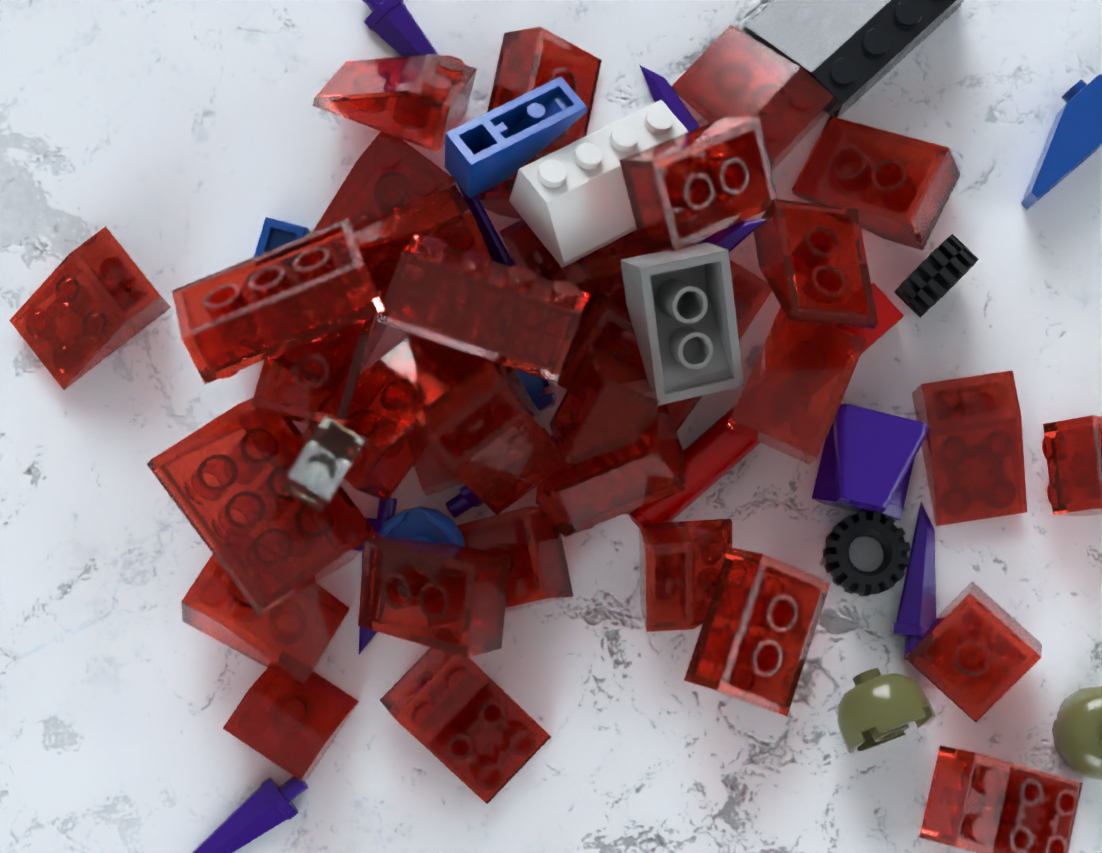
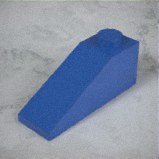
M1101 74L1088 85L1081 79L1062 96L1066 104L1055 117L1021 202L1026 210L1102 146Z
M560 76L446 132L445 168L470 199L509 179L519 168L527 164L587 113V106Z

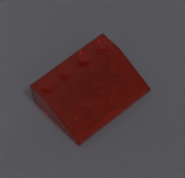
M270 391L237 404L152 458L147 464L258 615L348 564L378 535Z

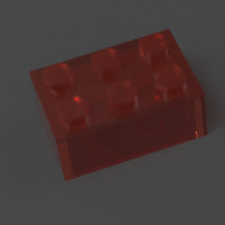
M724 117L619 160L642 248L675 251L779 205L759 117Z
M728 547L684 681L748 705L788 716L831 583L765 554Z

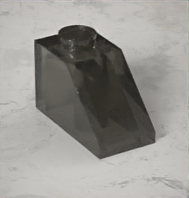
M324 415L289 472L281 490L322 513L366 439Z

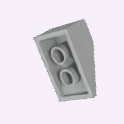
M705 242L622 259L621 267L626 305L654 404L659 406L743 387L744 380L729 251Z

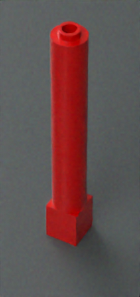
M873 282L836 314L827 325L629 497L627 501L632 508L626 513L642 532L645 533L651 528L658 534L840 372L896 325L904 315Z

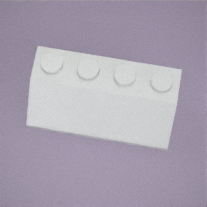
M661 99L519 168L509 202L563 268L702 196L704 189L689 131Z

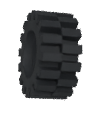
M952 234L900 284L894 293L919 317H922L979 259Z
M861 511L847 516L832 528L833 530L825 540L826 547L823 550V558L826 559V565L824 566L826 572L831 573L834 578L832 581L837 586L841 585L845 588L844 591L850 594L856 593L859 596H869L889 590L905 575L904 570L910 563L907 551L911 549L909 542H905L903 537L906 533L902 527L898 529L894 525L896 522L891 517L884 518L881 516V513L875 511L872 513ZM868 536L880 543L884 555L881 565L876 570L866 572L857 569L852 564L849 557V548L856 538Z

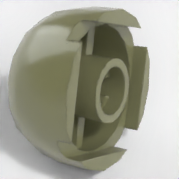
M874 668L853 678L855 687L844 694L838 707L837 722L849 753H852L856 748L858 751H863L905 735L904 731L909 728L908 723L915 721L917 728H920L932 721L936 715L922 688L910 677L898 673L881 675L879 669Z
M1102 686L1080 689L1065 698L1057 714V719L1053 722L1052 734L1055 749L1067 766L1084 776L1102 780Z

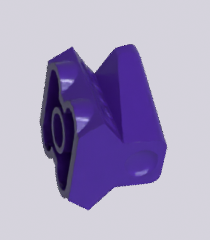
M839 404L836 411L831 412L812 499L825 505L854 512L866 511V513H872L875 511L881 513V516L884 518L891 517L894 520H901L914 459L926 438L928 425L923 422L854 405Z

